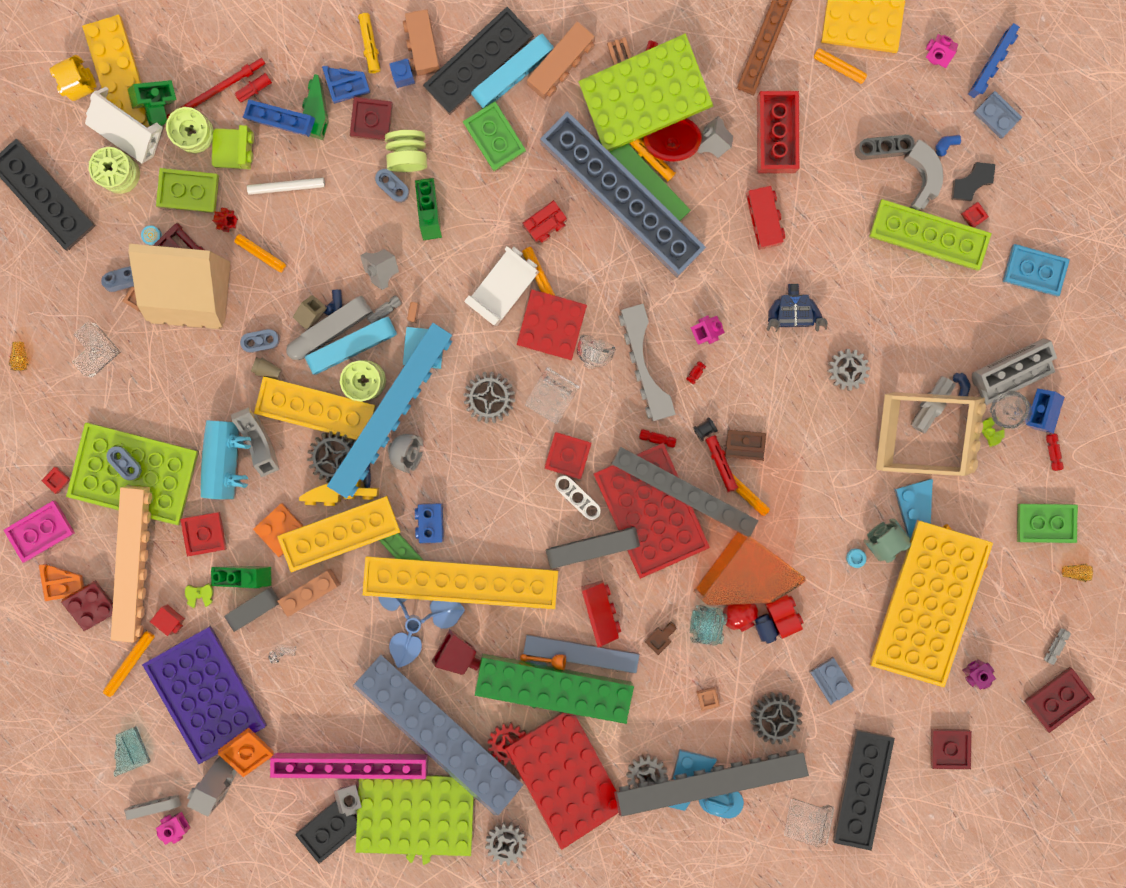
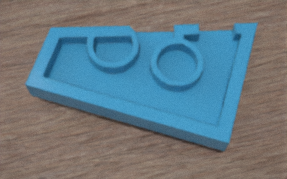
M933 479L894 489L906 533L910 540L917 520L931 524Z
M679 749L672 779H675V775L686 773L687 776L694 775L693 771L701 769L709 772L717 759ZM690 802L669 807L685 811Z

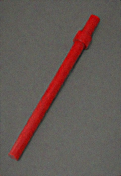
M261 57L250 65H244L241 67L242 70L179 108L197 107L244 77L248 78L253 75L254 71L266 64Z

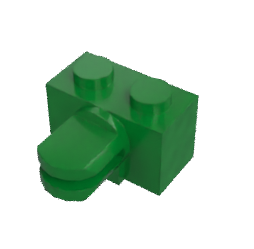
M172 80L133 84L127 89L132 109L145 108L150 126L155 123L163 126L167 122L164 105H170L176 100Z

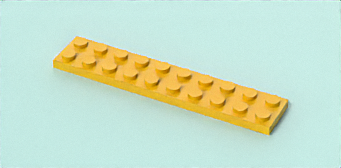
M366 556L362 595L555 609L558 570Z

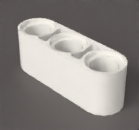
M562 475L557 478L555 483L556 489L588 519L593 520L599 517L600 507L570 477ZM561 479L569 481L570 484L567 489L559 487L558 483ZM575 492L583 494L581 502L573 501L572 496ZM590 505L597 508V513L593 516L586 513V509Z

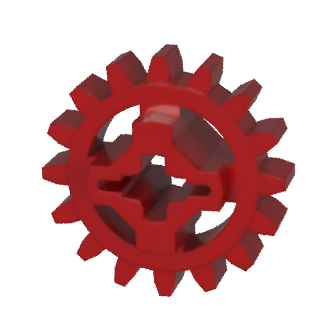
M510 722L509 727H506L505 723L502 724L501 729L496 726V733H490L493 739H488V743L492 744L488 747V751H493L492 756H497L499 763L503 760L505 766L508 761H511V764L514 765L505 749L508 746L505 745L506 737L509 743H512L526 733L525 730L519 731L520 725L514 728L512 722ZM502 734V739L496 743V739Z

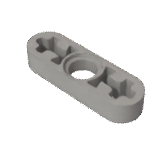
M173 795L130 806L124 809L126 820L177 808L181 805L179 795Z

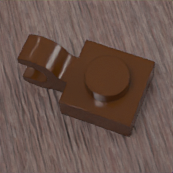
M670 621L662 631L657 627L644 642L659 655L672 642L668 637L677 629V626Z

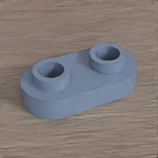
M381 169L377 172L375 181L389 197L399 203L408 199V187L393 172L387 169ZM384 177L389 178L387 183H383ZM398 190L403 191V194L401 196H397L396 193Z
M131 266L106 273L101 279L103 287L109 292L133 287Z
M266 329L243 335L240 345L244 351L254 353L277 347L280 337L276 331ZM269 336L273 337V342L271 343L267 341ZM250 340H254L255 342L254 346L252 347L249 346Z
M117 446L108 450V462L124 479L135 480L141 475L140 464L125 448ZM117 453L121 454V459H117ZM130 467L134 468L133 474L129 472Z

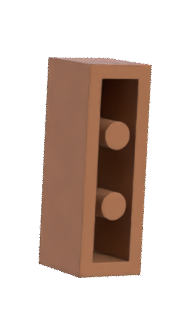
M428 9L405 13L406 20L403 21L405 33H409L410 39L406 40L408 51H412L413 58L410 59L412 71L416 70L418 76L436 73L440 67Z
M329 569L278 600V603L286 616L289 617L341 584L332 569Z

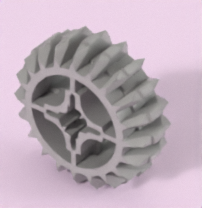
M483 372V379L476 375L478 380L476 383L474 380H470L473 387H465L467 390H470V394L464 393V397H469V400H465L464 404L471 405L466 410L469 412L473 409L474 412L471 414V417H475L478 414L477 421L479 422L485 417V423L488 424L489 418H492V422L496 423L495 417L497 416L502 421V413L506 416L509 415L506 408L513 410V406L508 404L509 402H515V399L509 396L514 395L515 392L508 391V389L513 387L512 384L505 386V383L508 381L507 378H504L502 382L500 381L501 374H498L495 379L494 372L490 373V378H487L486 372ZM488 382L487 390L484 393H475L481 384ZM494 383L499 384L503 388L505 397L494 393ZM491 388V395L499 399H494L492 403H489L488 408V401L480 396L488 395L487 393L490 392ZM474 399L484 401L485 413L476 407ZM495 402H505L499 411L491 414L492 405Z

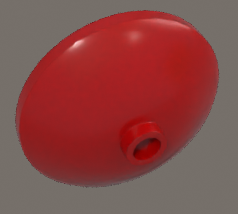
M687 118L643 137L644 146L651 155L669 162L682 161L693 156L700 148L702 139L698 126Z

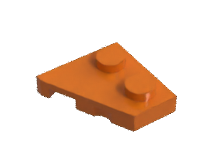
M47 564L39 565L45 601L63 599L84 587L83 576Z

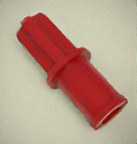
M264 73L254 81H248L249 84L235 92V96L242 103L254 94L258 95L260 90L272 84L267 74Z

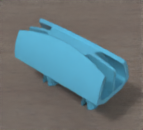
M206 420L201 463V498L235 499V487L246 488L248 484L240 482V480L248 479L246 475H236L238 448L249 449L251 445L244 444L243 442L251 441V438L239 436L240 431L233 422Z

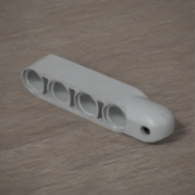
M359 296L290 342L286 348V353L293 360L304 359L307 355L318 350L365 319L373 311L367 305L364 297Z

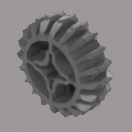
M330 431L329 438L325 433H322L323 440L316 437L315 440L318 444H310L314 451L308 450L307 452L308 454H313V457L307 458V461H313L314 463L309 465V468H316L313 472L314 475L321 473L319 476L320 480H323L326 476L327 483L330 482L335 473L326 471L322 465L329 463L337 471L341 465L342 457L348 454L352 448L350 445L354 442L353 439L346 442L347 435L345 434L341 438L340 432H337L334 437V434ZM330 441L339 442L346 449L337 451ZM325 445L326 455L319 460L320 450ZM332 452L333 454H341L335 458V463L334 460H327L332 456Z
M771 692V698H768L765 694L763 695L765 699L763 702L761 699L757 700L760 704L759 706L753 705V709L756 712L750 713L754 717L750 722L755 725L753 727L754 732L758 731L757 736L759 738L763 737L764 742L770 739L771 744H775L777 739L778 743L782 745V739L789 742L788 736L796 737L793 731L799 732L800 728L796 725L802 724V721L797 718L803 715L801 712H797L800 706L795 705L796 701L794 699L789 700V695L786 694L783 697L782 693L778 692L776 697L774 692ZM774 705L771 711L764 712L769 706ZM782 705L789 708L791 717L782 714ZM779 715L780 719H776L775 722L772 718H776ZM762 719L770 722L771 732L763 728ZM782 725H788L784 730L779 732L780 727Z

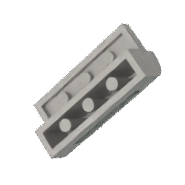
M1043 338L973 372V384L977 386L980 396L985 398V405L1054 373L1055 369L1052 361L1057 359L1052 341Z

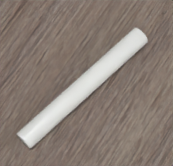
M324 178L253 184L247 185L248 195L322 188L325 187Z

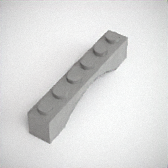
M644 304L621 310V315L618 318L621 327L625 326L626 333L623 335L626 345L630 344L632 352H629L631 362L635 363L637 367L634 373L637 382L641 381L642 389H640L642 400H646L648 405L645 408L648 419L651 418L652 421L676 415L671 396L662 391L653 381L644 362L643 339L649 323Z

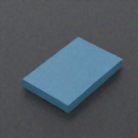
M1013 244L1002 282L1058 297L1061 294L1070 259Z

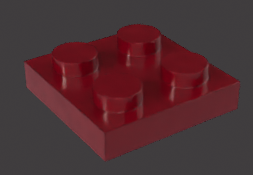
M354 97L350 137L385 141V134L390 132L393 102Z
M96 580L63 598L61 601L62 605L83 631L112 616L113 602Z
M931 729V768L971 769L972 731L965 729Z

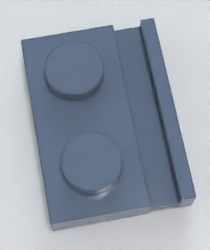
M996 91L974 112L1000 139L1022 119V116Z
M833 657L817 666L814 670L809 671L830 705L854 691Z

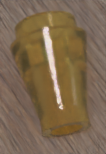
M12 342L8 364L11 366V370H27L29 362L24 342Z
M1087 563L1063 566L1062 577L1086 583L1087 581H1092L1093 567L1087 565Z

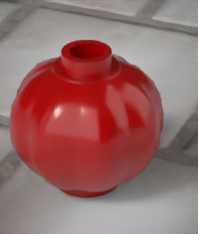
M735 595L726 600L728 604L723 609L722 619L728 628L732 630L740 629L743 632L755 625L753 621L757 619L758 608L751 599L746 597L738 598Z

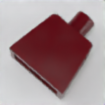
M449 629L434 655L432 663L436 668L464 675L468 667L475 671L478 670L481 660L475 658L477 651L470 643Z

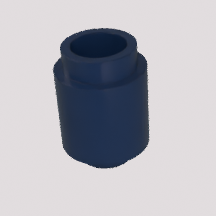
M769 614L757 617L754 620L755 628L761 642L769 644L776 641L779 633L772 617H769Z

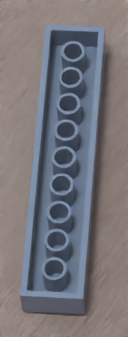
M568 111L540 138V144L676 278L704 251L706 247Z
M382 655L353 684V687L493 815H499L523 786L514 775Z

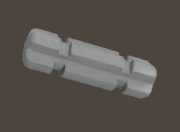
M393 296L389 299V302H385L377 308L375 313L372 312L367 316L369 322L372 324L380 318H384L394 310V307L397 308L402 304L397 296Z
M1062 628L1057 634L1059 635L1058 638L1055 637L1048 650L1050 651L1049 654L1046 653L1044 660L1052 665L1057 660L1056 656H1059L1066 644L1065 640H1068L1071 635L1069 631Z

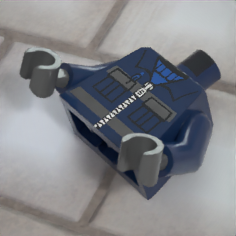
M788 284V295L779 296L768 310L769 323L766 329L769 331L772 326L776 329L775 332H778L779 327H812L815 323V330L818 332L819 326H823L827 330L828 322L823 318L813 299L809 298V295H799V284Z

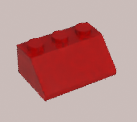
M602 580L581 586L597 647L618 639V633L621 632L619 621H614L613 614H616L614 603H609L608 596L611 595L608 584L604 585Z

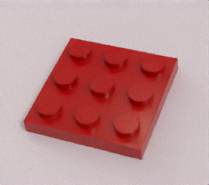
M532 289L517 345L572 360L587 304Z

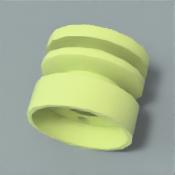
M182 107L170 114L166 122V131L173 144L188 153L204 152L212 144L214 129L212 123L202 113L194 108ZM196 130V133L189 134V131Z
M399 130L385 134L386 150L393 152L386 155L387 170L414 172L426 169L427 155L419 151L426 148V143L423 142L425 140V133L417 130Z
M115 147L98 149L89 161L88 170L91 178L95 183L113 193L123 194L130 192L139 181L140 170L138 164L133 158Z
M360 360L351 362L343 369L340 376V385L347 397L354 401L362 402L374 399L383 392L386 385V376L381 366L377 363ZM367 378L369 379V382L365 384L364 382H361V379Z

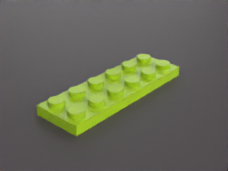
M881 199L869 237L979 271L992 233Z

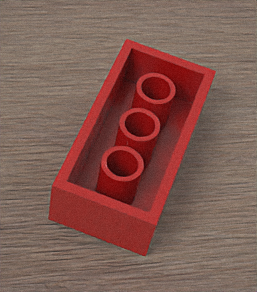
M760 91L757 96V174L796 173L800 169L799 91Z

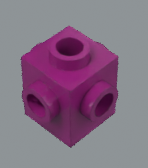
M977 659L963 669L967 676L965 679L971 687L975 686L980 690L986 689L996 680L993 675L995 671L988 662L984 663Z

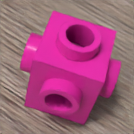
M937 34L934 40L930 39L925 48L927 50L926 58L934 65L947 68L957 52L958 44L946 35Z
M707 315L698 320L699 324L690 327L698 345L707 341L709 344L719 340L718 336L725 333L718 316L710 318Z
M181 811L174 816L169 814L162 818L156 830L158 838L166 845L170 842L175 844L183 839L182 835L186 834L191 827Z

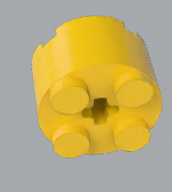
M73 55L49 68L51 75L58 83V92L61 96L66 95L71 101H77L96 91L94 88L97 87L89 67L84 68L82 65L84 61L78 55Z

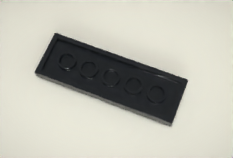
M506 7L424 83L423 87L450 115L471 96L472 91L504 65L534 37L533 33Z
M16 138L0 152L1 180L64 250H70L96 226L19 139Z
M855 729L833 836L834 843L872 851L895 740L894 737Z

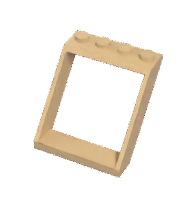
M902 392L885 394L876 470L966 476L974 473L978 467V460L976 459L977 452L981 446L979 438L983 430L982 416L986 410L985 398ZM900 400L969 404L961 467L893 463Z

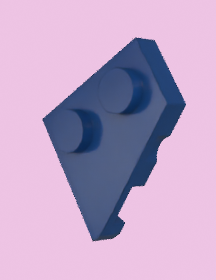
M322 66L334 104L371 93L364 72H352L347 69H334Z

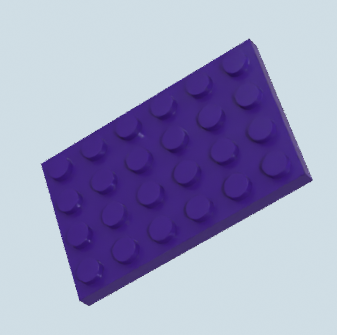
M211 626L142 664L198 764L217 755L218 749L247 728L256 733L267 726Z

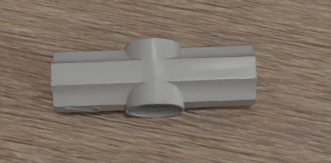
M941 376L928 394L950 395L956 384L952 380ZM922 401L920 404L921 408L910 425L914 429L926 433L934 419L943 412L946 403Z

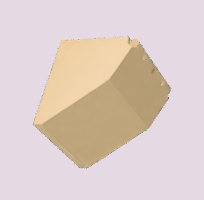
M129 244L128 252L137 306L146 321H150L152 324L165 325L167 323L168 325L184 326L186 324L187 327L197 328L205 326L208 329H220L223 327L226 318L230 261L206 250Z

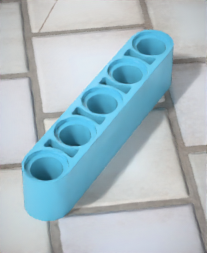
M544 34L538 35L478 85L471 95L482 108L487 107L494 101L496 102L538 67L554 49V46Z
M388 316L307 355L305 360L312 374L316 375L396 336L397 332Z

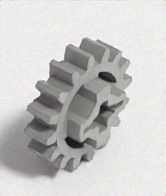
M845 349V354L841 350L838 351L839 357L836 355L832 356L834 362H828V365L832 366V368L827 370V372L832 373L829 380H835L834 386L840 384L841 390H844L847 386V390L850 391L852 386L858 389V383L862 385L866 383L863 378L869 377L866 371L870 370V367L865 366L869 362L868 360H862L864 354L857 355V350H853L851 353L850 349ZM843 359L841 366L837 367L839 361ZM845 368H852V372H845ZM860 373L859 377L855 380L856 374ZM837 374H840L844 378V381H842Z
M647 754L646 759H643L640 755V761L638 762L633 759L634 766L629 765L628 769L631 772L626 773V776L631 778L627 780L628 785H632L631 788L638 787L634 779L635 775L640 778L639 783L649 781V784L657 783L656 779L668 777V775L664 774L667 772L666 767L661 768L664 765L663 761L657 763V757L655 756L653 759H650L649 754ZM656 768L660 772V777L655 774ZM648 773H650L651 778L647 777L646 779H644V775H648Z
M503 822L502 827L496 824L495 831L493 829L489 830L491 836L486 837V841L489 843L486 844L485 848L490 849L488 856L494 855L493 862L499 859L500 865L506 861L509 866L511 860L517 863V857L523 858L522 851H526L527 847L524 844L527 843V839L523 838L525 836L524 831L519 832V825L513 828V822L509 826H506V823ZM497 836L498 842L494 845L493 841ZM503 841H505L506 843H509V842H510V845H509V846H507L506 844L503 845ZM519 842V847L515 851L514 846Z

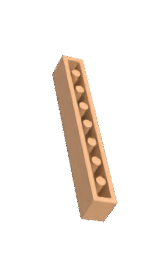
M126 485L120 488L111 640L134 643L143 634L141 620L145 613V608L142 605L146 595V589L144 588V580L147 577L145 562L148 559L146 543L150 537V533L147 531L148 523L151 519L149 504L152 501V493H150V487Z

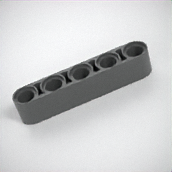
M630 527L551 547L545 551L550 569L634 549L640 546L636 527Z

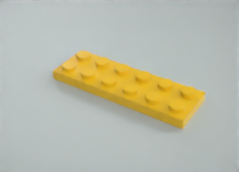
M118 14L83 25L82 28L101 88L107 87L109 89L106 99L145 127H150L145 108L132 109L127 89L133 84L142 82L121 16Z
M263 376L254 414L327 433L332 431L335 435L337 432H340V436L346 434L347 438L357 440L374 414L376 405L354 401L350 398Z
M385 496L278 535L277 537L291 572L400 533L401 530L389 498Z

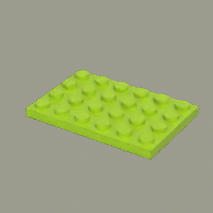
M686 33L578 81L601 144L608 151H612L713 107Z
M85 422L66 497L119 510L121 487L126 485L150 487V493H152V501L149 504L151 519L180 525L199 451ZM117 446L125 448L140 464L141 475L135 480L124 479L107 460V452L110 448ZM117 453V459H121L120 453ZM130 467L129 472L131 474L134 473L133 467Z
M427 775L426 779H359L358 796L362 808L357 810L355 853L471 856L474 797L453 777Z

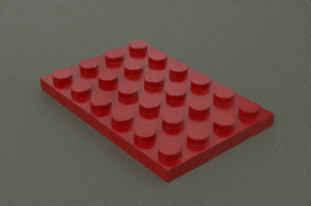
M664 443L636 454L678 477ZM614 465L593 473L617 529L622 530L636 527L640 546L627 551L640 579L710 548L694 510L689 505Z
M561 712L505 747L559 849L563 850L618 814L614 793L616 789L575 714Z

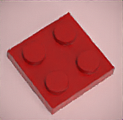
M555 432L544 469L581 479L592 443Z
M220 512L180 519L187 557L227 549Z

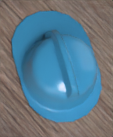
M739 792L699 800L700 806L707 813L729 819L739 815L744 805L742 795Z

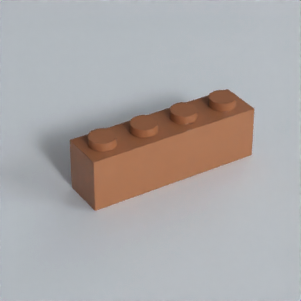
M577 21L528 77L527 85L544 100L547 96L551 97L556 92V86L559 82L563 83L570 75L568 72L572 67L576 68L581 63V57L585 52L588 54L594 48L595 36Z

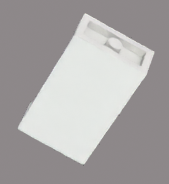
M107 87L94 91L90 97L91 103L86 112L85 124L141 164L153 158L163 127L155 123L147 128L106 99L109 90Z
M509 247L505 248L506 252L474 294L472 296L469 295L464 301L494 326H498L539 273L536 269L538 265L530 259L524 260L521 257L523 253L515 247L512 249Z

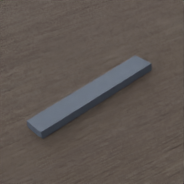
M528 634L523 653L552 659L555 655L562 654L566 655V662L637 673L640 655L639 653Z

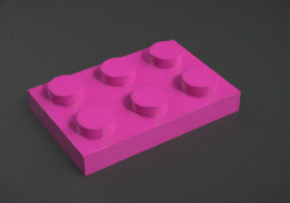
M56 500L3 530L22 563L31 560L75 534Z

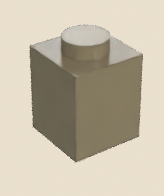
M312 295L301 302L293 318L308 330L320 320L327 307Z

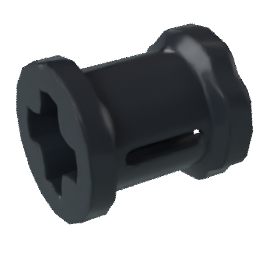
M709 417L699 426L692 427L701 442L709 434L718 431Z

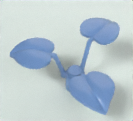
M378 597L381 605L389 611H395L400 605L407 619L405 628L409 632L408 635L404 632L397 633L391 638L389 643V650L396 666L400 668L411 663L421 652L422 643L420 638L412 636V633H417L420 630L421 623L433 617V623L441 629L450 628L458 622L465 608L459 602L432 601L430 604L432 613L420 619L417 615L409 616L405 605L402 603L407 599Z

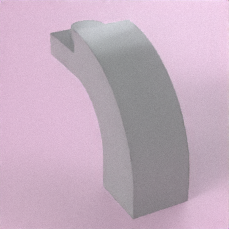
M917 140L914 148L904 158L906 162L913 165L919 171L922 178L921 189L909 207L915 210L924 209L929 199H935L939 195L943 184V168L939 157L930 146L921 140Z
M249 407L232 414L231 419L243 437L248 436L251 438V441H246V443L251 445L249 450L253 466L260 476L263 477L279 470L275 451L258 416L254 415Z

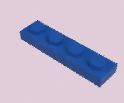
M1013 23L1006 29L970 89L969 96L975 98L986 91L989 86L987 84L988 79L994 77L999 69L996 67L997 64L1005 59L1009 52L1006 49L1009 44L1013 45L1018 37V34H1016L1020 28L1018 25Z
M248 100L243 118L248 121L307 137L310 136L315 118L310 115L253 100Z

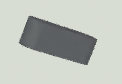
M906 134L867 138L856 146L855 155L861 160L903 156L914 148L915 141L912 136ZM900 141L907 144V149H903L900 146ZM881 143L888 146V151L882 150ZM862 145L869 148V153L862 151Z
M270 587L224 617L233 632L279 605V598L273 588Z

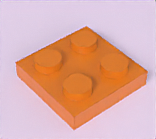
M281 503L253 530L278 557H281L284 553L277 536L303 527V525Z
M247 728L218 749V755L242 777H245L274 755V751L250 728Z

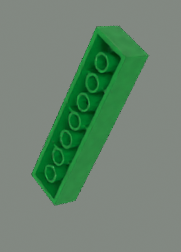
M482 653L474 695L627 724L634 685L631 681L568 669L557 670L552 666L538 665L536 663Z

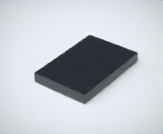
M335 800L297 831L295 836L320 864L356 834L357 816L355 814L346 816L345 813L340 814Z

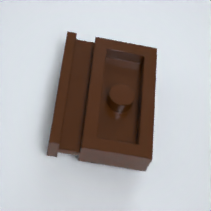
M727 430L725 457L764 461L766 433Z

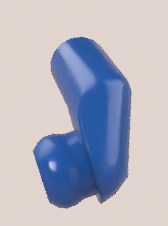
M961 136L942 137L936 144V154L938 156H945L947 154L946 150L951 145L961 144Z

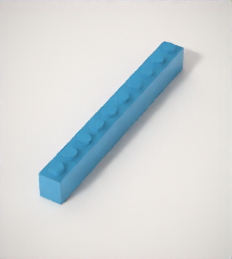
M435 323L431 324L327 487L346 499L348 496H354L359 488L355 485L359 479L364 480L369 472L366 468L370 463L374 464L380 455L377 451L380 447L384 448L390 440L387 437L391 430L395 432L401 423L398 421L401 414L406 415L411 405L408 403L412 397L416 399L421 392L419 386L422 381L425 383L432 375L429 372L433 365L437 367L442 359L440 356L442 350L447 351L453 341L450 340L452 335Z

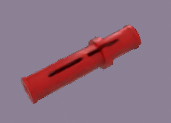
M714 435L705 439L711 452L710 457L715 461L727 493L738 489L739 487L724 456L726 453L721 449L717 436Z

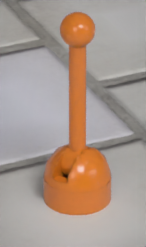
M525 654L520 656L521 661L532 660L551 663L557 670H564L566 667V655L562 654L555 655L552 659L531 657Z

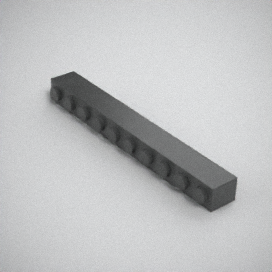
M797 749L786 751L784 756H779V753L767 755L768 759L761 760L760 757L749 759L750 763L742 764V761L733 762L731 767L728 768L720 765L712 767L713 771L705 772V769L693 771L694 775L687 776L686 773L677 774L675 779L668 780V777L656 779L657 783L653 784L645 781L637 783L638 787L630 788V785L621 786L619 791L614 792L618 813L622 817L807 777L809 773L804 753L797 752Z

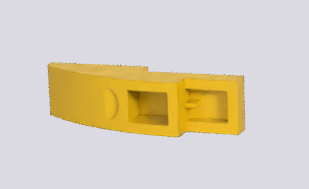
M359 480L355 485L359 488L354 496H348L347 499H355V496H362L364 500H374V496H379L380 488L361 487V480ZM328 484L306 492L299 497V501H305L304 505H316V502H324V506H335V502H341V495L327 487Z

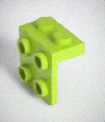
M239 125V130H213L212 166L215 168L251 169L254 133L247 125Z

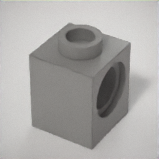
M350 785L334 791L340 814L345 813L346 816L357 813V809L362 808L356 785ZM348 795L352 798V804L349 807L344 804V798Z

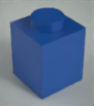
M408 58L389 63L397 88L415 84Z

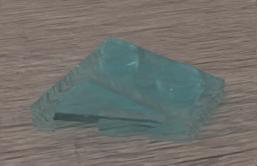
M136 726L116 735L115 744L117 749L115 751L116 770H114V777L151 761Z

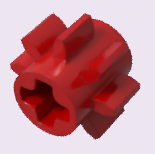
M221 207V212L215 211L212 221L217 225L216 229L229 232L230 228H236L235 225L238 218L234 215L235 211Z

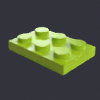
M160 168L156 207L214 213L216 211L219 175L215 173Z

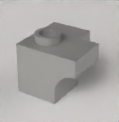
M717 116L704 127V131L701 134V145L697 152L700 154L710 152L719 158L732 148L733 135L726 129L724 121Z
M385 249L377 253L366 252L360 255L364 271L370 276L371 282L381 290L387 288L389 279L399 272L395 256Z

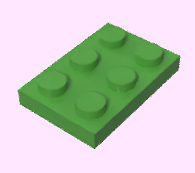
M495 101L463 121L464 126L493 172L526 152L523 144Z
M1018 504L1017 542L1077 543L1078 505Z

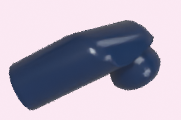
M341 289L332 290L333 300L328 305H325L327 308L324 314L329 316L343 306Z
M955 373L953 375V382L958 383L960 386L958 396H968L971 384L966 374Z

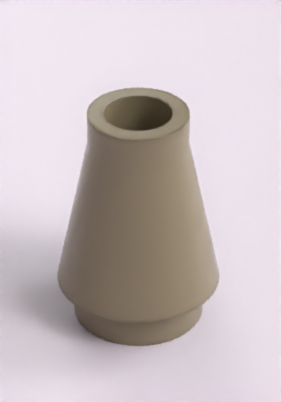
M256 357L251 372L257 376L278 380L281 368L276 367L264 358Z

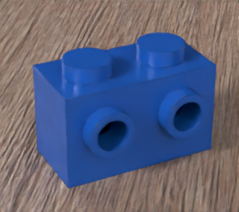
M1037 388L1026 425L1035 430L1054 434L1065 397L1055 391Z
M443 503L418 504V508H415V520L418 519L419 527L415 528L416 539H419V543H442L444 541Z

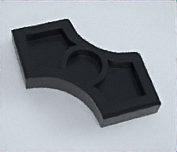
M976 162L967 177L953 180L951 199L972 201L974 193L979 187L994 183L996 164Z

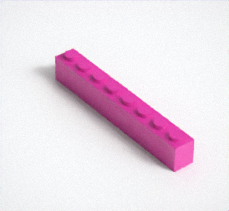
M275 753L270 758V778L426 779L428 774L427 754Z

